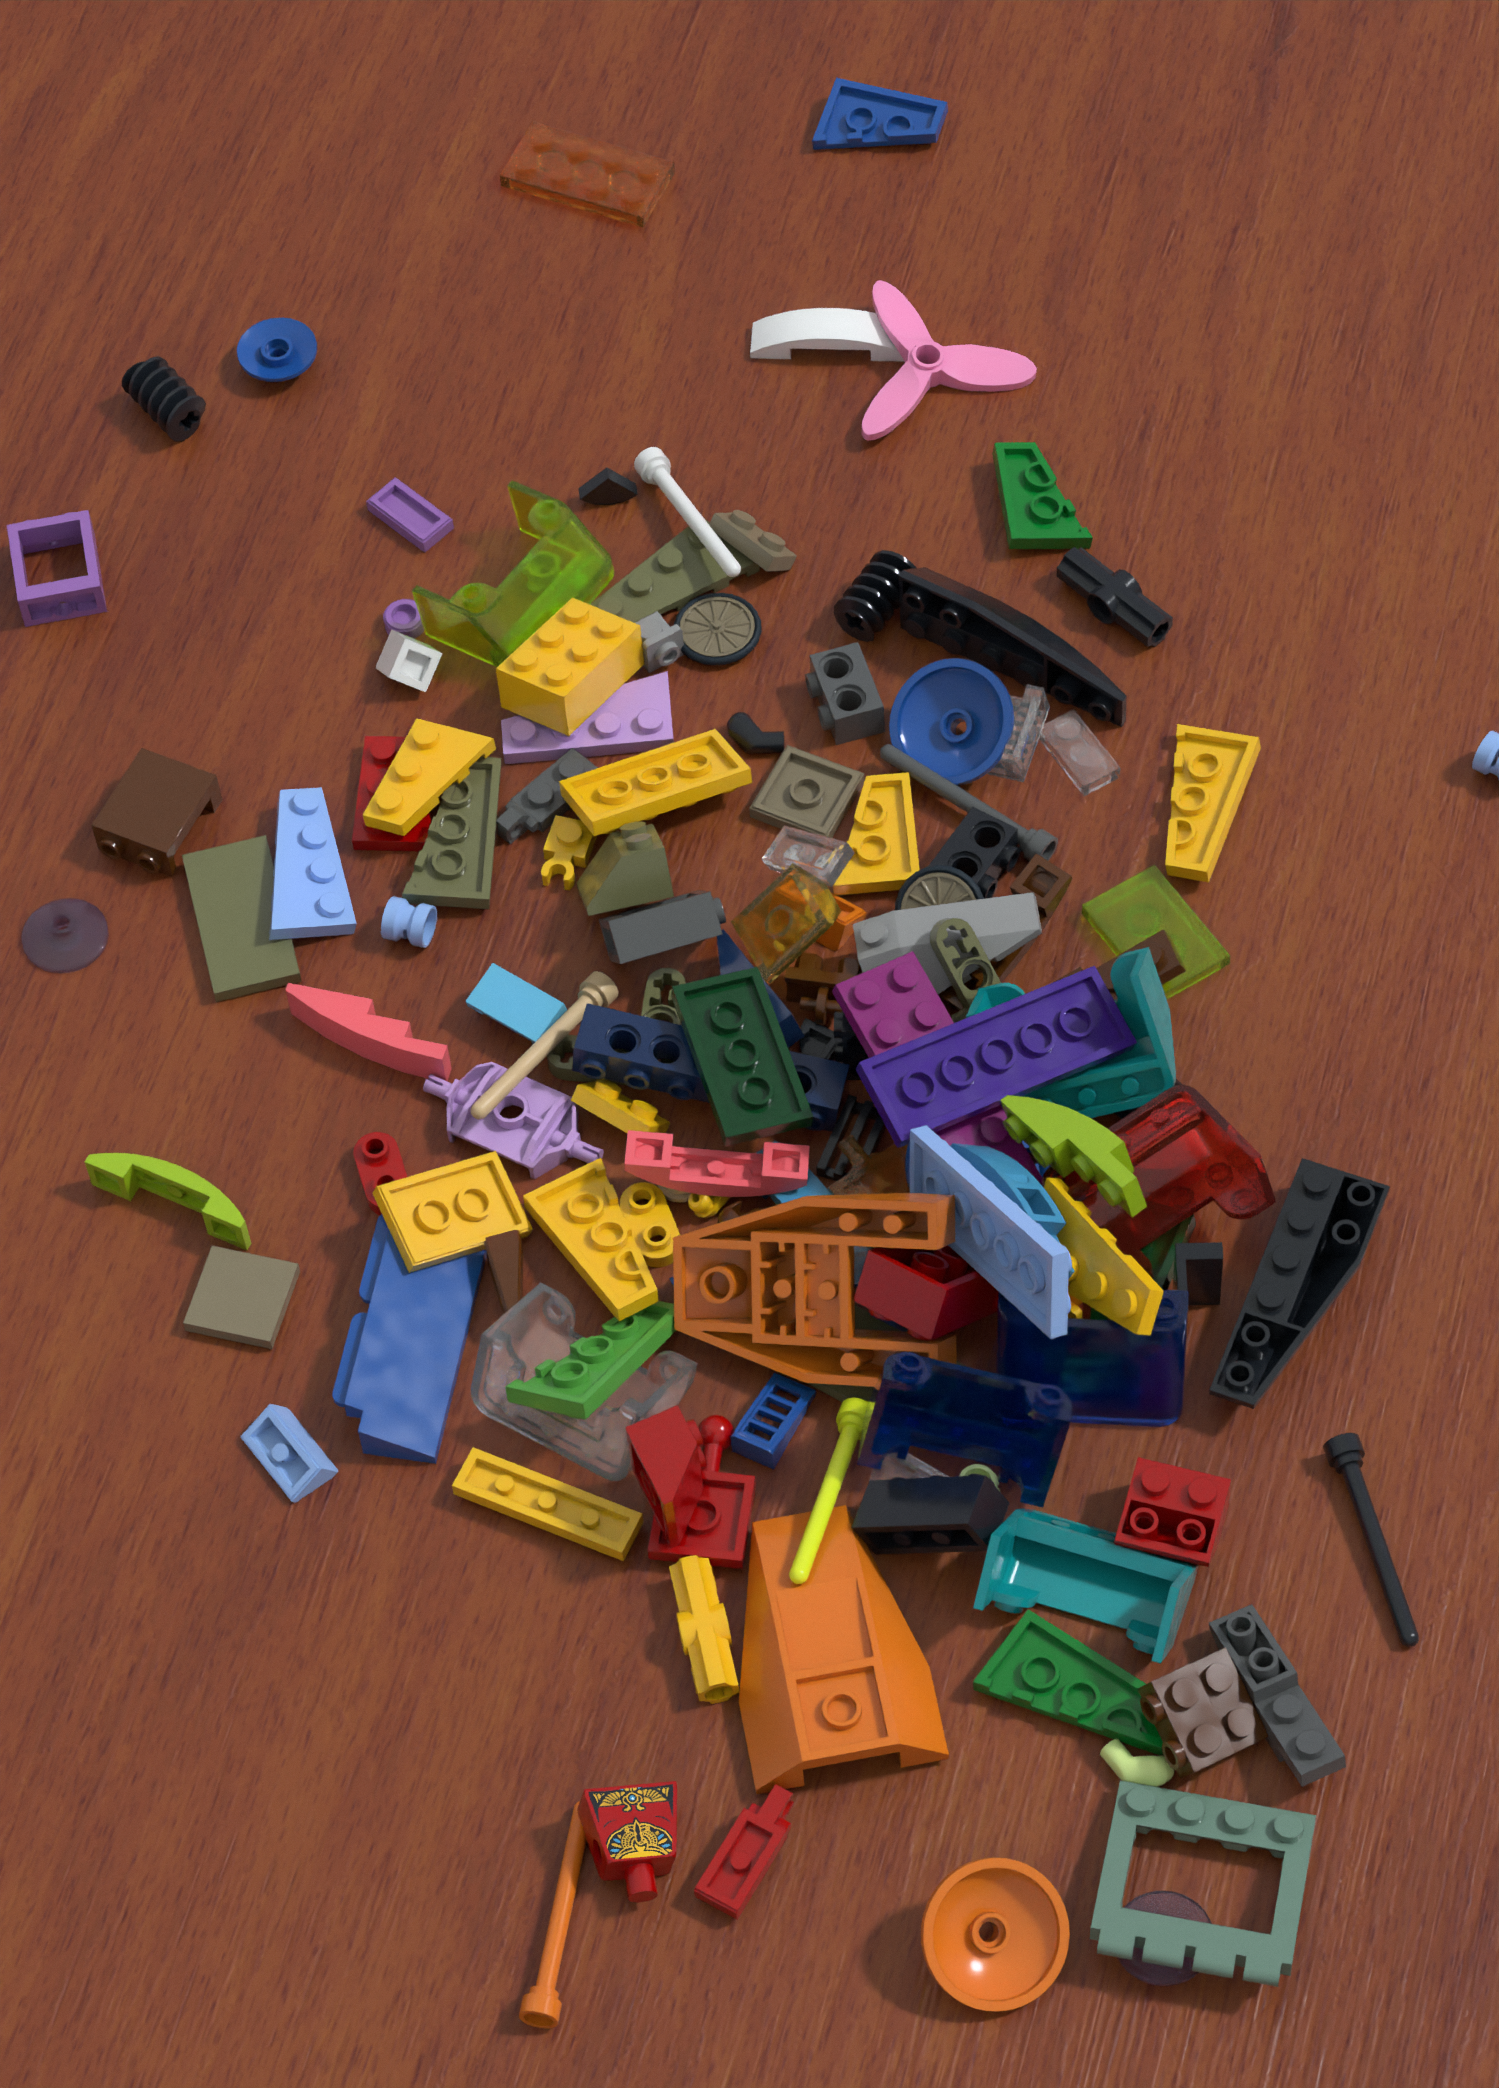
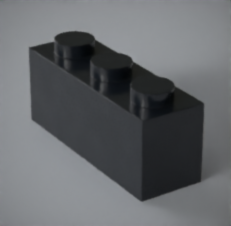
M981 1474L957 1477L933 1475L929 1478L905 1479L894 1477L886 1480H870L851 1528L876 1555L987 1551L991 1534L1003 1523L1010 1503L995 1487L994 1482L986 1475Z

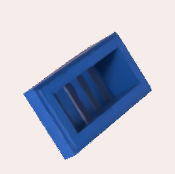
M774 1373L731 1436L732 1452L774 1470L814 1400L816 1390ZM780 1389L799 1397V1399L794 1403L776 1395V1393ZM772 1403L790 1412L786 1416L768 1407ZM764 1416L768 1419L780 1423L781 1425L778 1428H776L761 1420ZM758 1430L772 1436V1438L768 1441L755 1435L754 1432Z

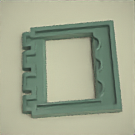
M1120 1780L1090 1928V1939L1098 1940L1097 1954L1132 1960L1134 1947L1143 1949L1142 1962L1182 1969L1184 1957L1194 1958L1192 1968L1194 1972L1233 1979L1234 1968L1239 1966L1244 1967L1243 1981L1278 1987L1280 1974L1291 1975L1316 1815ZM1151 1830L1170 1832L1176 1840L1196 1843L1202 1838L1221 1842L1226 1849L1246 1852L1249 1848L1253 1847L1269 1850L1273 1857L1282 1858V1871L1270 1934L1123 1908V1897L1136 1832L1147 1834Z

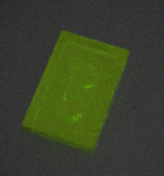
M1155 865L1082 905L1083 916L1116 956L1163 929L1171 936L1186 972L1162 985L1166 999L1230 964V954Z

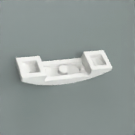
M812 308L783 312L753 322L750 358L791 359V349L871 350V361L905 362L884 331L877 314L873 312L843 308Z

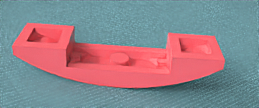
M628 1130L624 1170L636 1177L666 1188L709 1196L752 1197L778 1194L807 1186L810 1148L807 1145L764 1142L763 1154L675 1147L672 1146L673 1134L632 1130Z

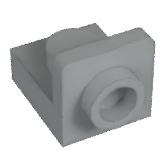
M658 611L635 622L641 628L644 655L643 666L648 673L662 666H668L684 655L681 651L684 645L683 631L677 624L670 627Z

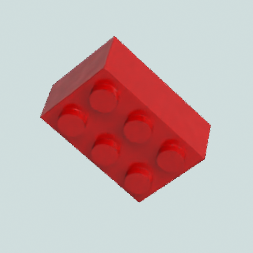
M949 1245L938 1250L876 1247L868 1250L853 1301L868 1308V1312L872 1316L881 1320H892L907 1328V1332L911 1336L920 1340L930 1341L1000 1311L1004 1296Z

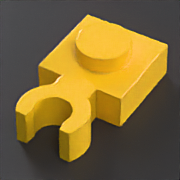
M555 815L543 848L544 859L547 860L541 869L544 886L549 885L552 876L563 874L564 889L570 891L575 884L573 866L586 868L597 836H593L581 820Z

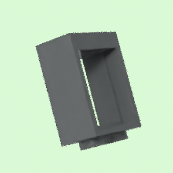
M696 890L598 919L610 961L619 964L722 935L720 924L726 923L724 909L719 897L713 898L711 891Z

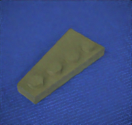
M480 757L469 767L470 774L460 784L454 782L443 792L436 817L432 819L428 829V837L422 851H419L410 881L406 883L402 893V898L406 899L409 904L419 905L425 903L433 906L489 909L501 777V758Z

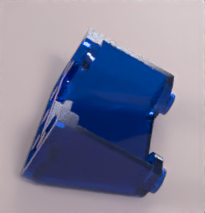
M1164 1290L1151 1336L1136 1335L1113 1320L1068 1318L1067 1334L1050 1339L998 1291L995 1398L998 1409L1008 1418L1028 1421L1163 1427L1176 1422L1181 1416L1184 1399L1189 1291Z
M913 1352L892 1354L887 1357L867 1405L863 1419L857 1465L881 1470L885 1457L891 1453H897L896 1458L906 1460L910 1446L1000 1466L998 1482L1007 1484L1009 1478L1012 1479L1021 1488V1503L1043 1508L1071 1423L1072 1403L1069 1397L1054 1385H1043L919 1356Z

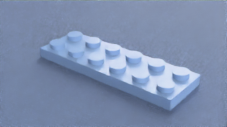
M928 1126L910 1129V1193L955 1195V1242L949 1244V1246L1050 1339L1066 1335L1068 1314L1071 1311L1068 1280L1069 1272L1072 1269V1260L1067 1248L1045 1231L1039 1223H1036L1015 1202L1011 1201L991 1181L977 1171L969 1161L960 1156Z

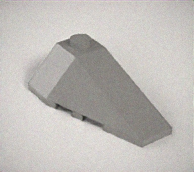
M1031 892L895 910L854 923L856 949L862 972L864 973L913 951L937 994L952 985L930 943V932L933 926L939 920L945 918H959L968 922L989 961L998 962L1042 934L1036 896ZM947 928L948 937L943 940L945 946H954L960 955V958L952 959L953 964L957 963L960 959L973 956L972 951L968 953L960 951L956 943V939L961 936L960 931ZM971 964L964 969L962 973L963 984L972 979L969 974L980 968L979 966Z

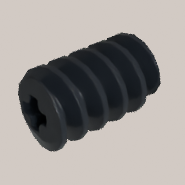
M160 356L152 357L144 362L134 364L126 371L122 377L124 391L130 394L132 399L140 405L144 412L149 414L154 422L158 423L159 427L168 434L170 439L176 442L185 441L195 433L200 425V418L205 411L206 403L201 396L196 394L193 387L187 385L183 377L178 376L176 370L170 367L164 358Z
M885 550L876 552L870 559V563L865 565L861 574L852 582V586L847 588L843 597L834 605V616L842 630L860 641H874V632H881L885 626V621L890 620L894 615V609H899L900 573L903 570L915 569L916 566L898 553Z

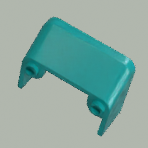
M1016 1509L991 1534L973 1608L983 1611L993 1600L995 1601V1607L1010 1613H1022L1023 1608H1030L1039 1603L1127 1629L1126 1636L1134 1641L1133 1647L1139 1651L1153 1654L1151 1661L1161 1664L1174 1645L1195 1581L1198 1565L1115 1545L1116 1533L1036 1510Z

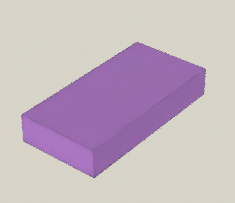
M396 477L366 501L369 512L424 553L454 529L453 519Z

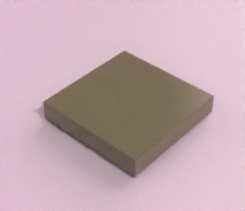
M787 745L750 806V817L828 846L864 784V773Z
M211 1246L183 1322L185 1331L273 1349L300 1274L299 1264Z

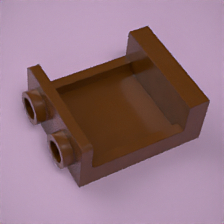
M141 748L91 825L98 849L112 859L122 858L138 864L147 872H159L172 877L177 870L174 855L203 809L215 813L222 802L217 776Z

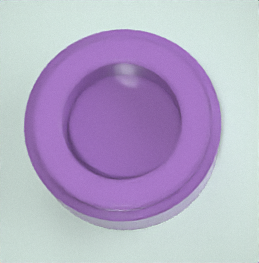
M400 599L394 601L384 611L383 619L388 635L392 629L415 639L426 628L424 608L414 600Z

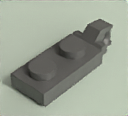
M571 748L511 798L505 806V812L496 820L498 835L507 843L512 844L528 829L531 832L536 830L545 831L553 824L555 815L563 816L571 809L561 796L559 781L597 769L598 767L574 748Z

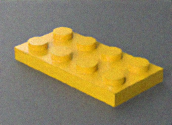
M716 729L561 780L559 785L561 796L593 836L613 833L627 823L651 820L659 814L680 807L692 806L700 800L718 794L733 792L738 787L752 783L751 768Z

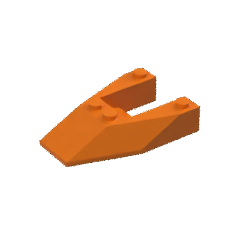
M891 1193L804 1196L673 1237L674 1329L804 1383L939 1391L957 1381L956 1334H945L934 1340L925 1341L917 1339L904 1331L855 1329V1301H853L855 1296L854 1246L938 1250L955 1242V1195Z

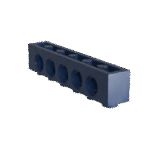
M589 1003L586 1004L574 1045L572 1071L582 1073L591 1079L605 1078L622 1082L638 1090L652 1089L669 1093L672 1097L680 1100L694 1099L709 1103L682 1025ZM615 1049H626V1050H628V1051H630V1052H628V1053H618V1052H616V1051H614V1050H615ZM789 1051L813 1114L812 1126L804 1128L812 1131L826 1130L832 1132L837 1122L844 1095L849 1064ZM669 1059L673 1061V1063L665 1064L659 1062L658 1060Z

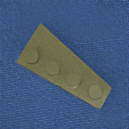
M688 526L590 605L635 623L656 611L660 615L671 609L680 611L693 598L709 590L716 593L728 587L729 581L736 577L726 575ZM717 535L740 564L741 571L738 576L745 574L749 577L760 571L759 565Z

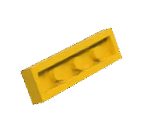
M474 1447L471 1449L452 1484L454 1495L621 1561L625 1560L644 1523L643 1514Z

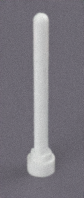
M650 447L640 452L635 459L634 468L643 481L658 485L726 575L729 577L738 576L741 571L740 564L671 477V463L666 455L657 447Z

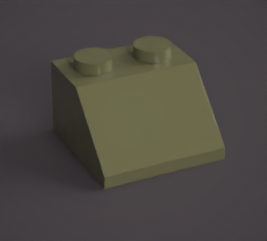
M645 822L627 823L620 827V831L610 833L576 883L578 893L588 916L674 897L664 845L654 825H646Z

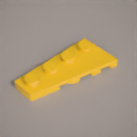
M1177 724V749L1174 754L1173 766L1175 773L1174 784L1171 789L1172 808L1171 819L1168 825L1165 867L1169 876L1209 882L1260 752L1259 737Z
M1047 1177L1044 1189L1052 1198L1066 1222L1065 1226L1056 1236L1060 1244L1064 1245L1069 1251L1072 1267L1075 1271L1068 1280V1293L1134 1334L1151 1336L1164 1290L1131 1255H1124L1115 1244L1117 1239L1107 1229L1099 1228L1090 1218L1092 1212L1082 1201H1074L1067 1193L1069 1187L1062 1179Z

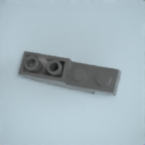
M1252 1604L1210 1622L1209 1629L1218 1649L1226 1647L1269 1736L1265 1738L1279 1762L1286 1761L1300 1785L1303 1787L1345 1768L1344 1753L1298 1685V1674L1254 1606Z

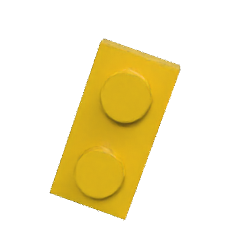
M605 1079L578 1084L571 1098L572 1102L625 1133H628V1130L666 1133L670 1125L669 1121L657 1115L658 1109L641 1100L629 1099L621 1094L622 1089L617 1084Z

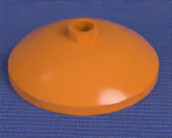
M988 1857L977 1859L953 1870L939 1883L931 1894L922 1918V1952L934 1980L955 2000L983 2011L999 2012L1013 2010L1040 1997L1059 1975L1069 1948L1070 1929L1068 1915L1056 1888L1043 1874L1033 1867L1008 1858ZM990 1922L993 1926V1934L991 1938L983 1941L979 1935V1929L982 1924Z

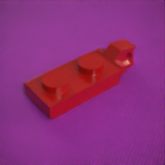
M775 1784L762 1807L752 1803L748 1809L743 1808L695 1886L694 1895L696 1898L737 1920L739 1919L788 1838L787 1834L792 1825L785 1819L794 1805L792 1792Z

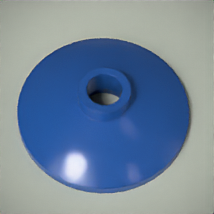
M280 317L260 321L245 331L237 345V357L242 369L250 376L267 382L286 381L299 376L312 365L317 355V342L314 333L304 323L291 318Z

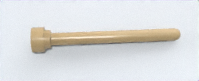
M595 971L580 984L578 1000L471 1106V1115L475 1119H484L582 1021L587 1003L607 1008L618 997L617 986L611 978L602 972Z

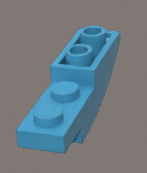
M951 1144V1148L965 1160L969 1161L977 1171L991 1181L1002 1193L1015 1202L1019 1208L1036 1223H1039L1045 1231L1059 1242L1056 1235L1065 1226L1066 1222L1047 1191L1027 1169L1003 1152L988 1146ZM1072 1267L1071 1271L1069 1272V1278H1070V1277L1072 1276V1274L1075 1272L1074 1269H1073V1267Z

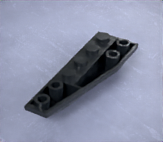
M926 567L907 569L900 573V628L906 630L910 635L916 638H924L942 646L951 654L962 655L990 671L1000 672L1017 680L1018 683L1025 687L1035 688L1049 694L1060 703L1071 704L1089 712L1098 720L1109 721L1120 727L1126 722L1127 696L1096 665L1058 635L1002 601Z
M1301 1159L1209 1389L1210 1395L1252 1409L1257 1406L1360 1268L1390 1191V1186L1310 1160Z

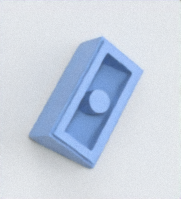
M269 1404L240 1436L291 1502H298L332 1479L339 1472L294 1414L286 1407Z

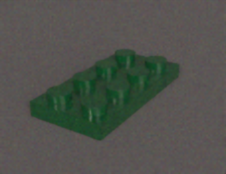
M758 967L672 986L671 997L725 1147L812 1126V1111Z

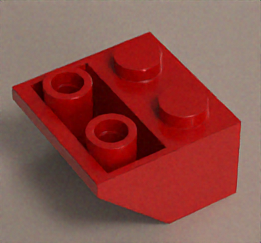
M1138 1457L1114 1544L1209 1567L1218 1548L1230 1500L1231 1479Z

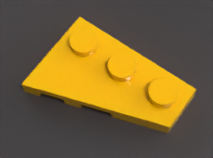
M909 772L866 776L855 811L854 824L849 841L846 842L841 868L836 875L833 885L834 895L900 890L905 881L920 870Z

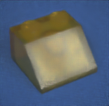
M792 863L739 913L731 923L755 965L758 967L763 979L771 984L834 924L842 910L824 881Z

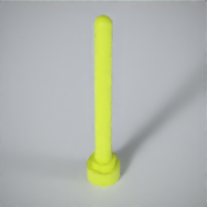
M856 1397L847 1398L841 1403L838 1411L836 1424L840 1436L789 1572V1577L795 1584H803L807 1581L858 1440L863 1439L864 1436L872 1431L877 1411L871 1403L864 1399Z

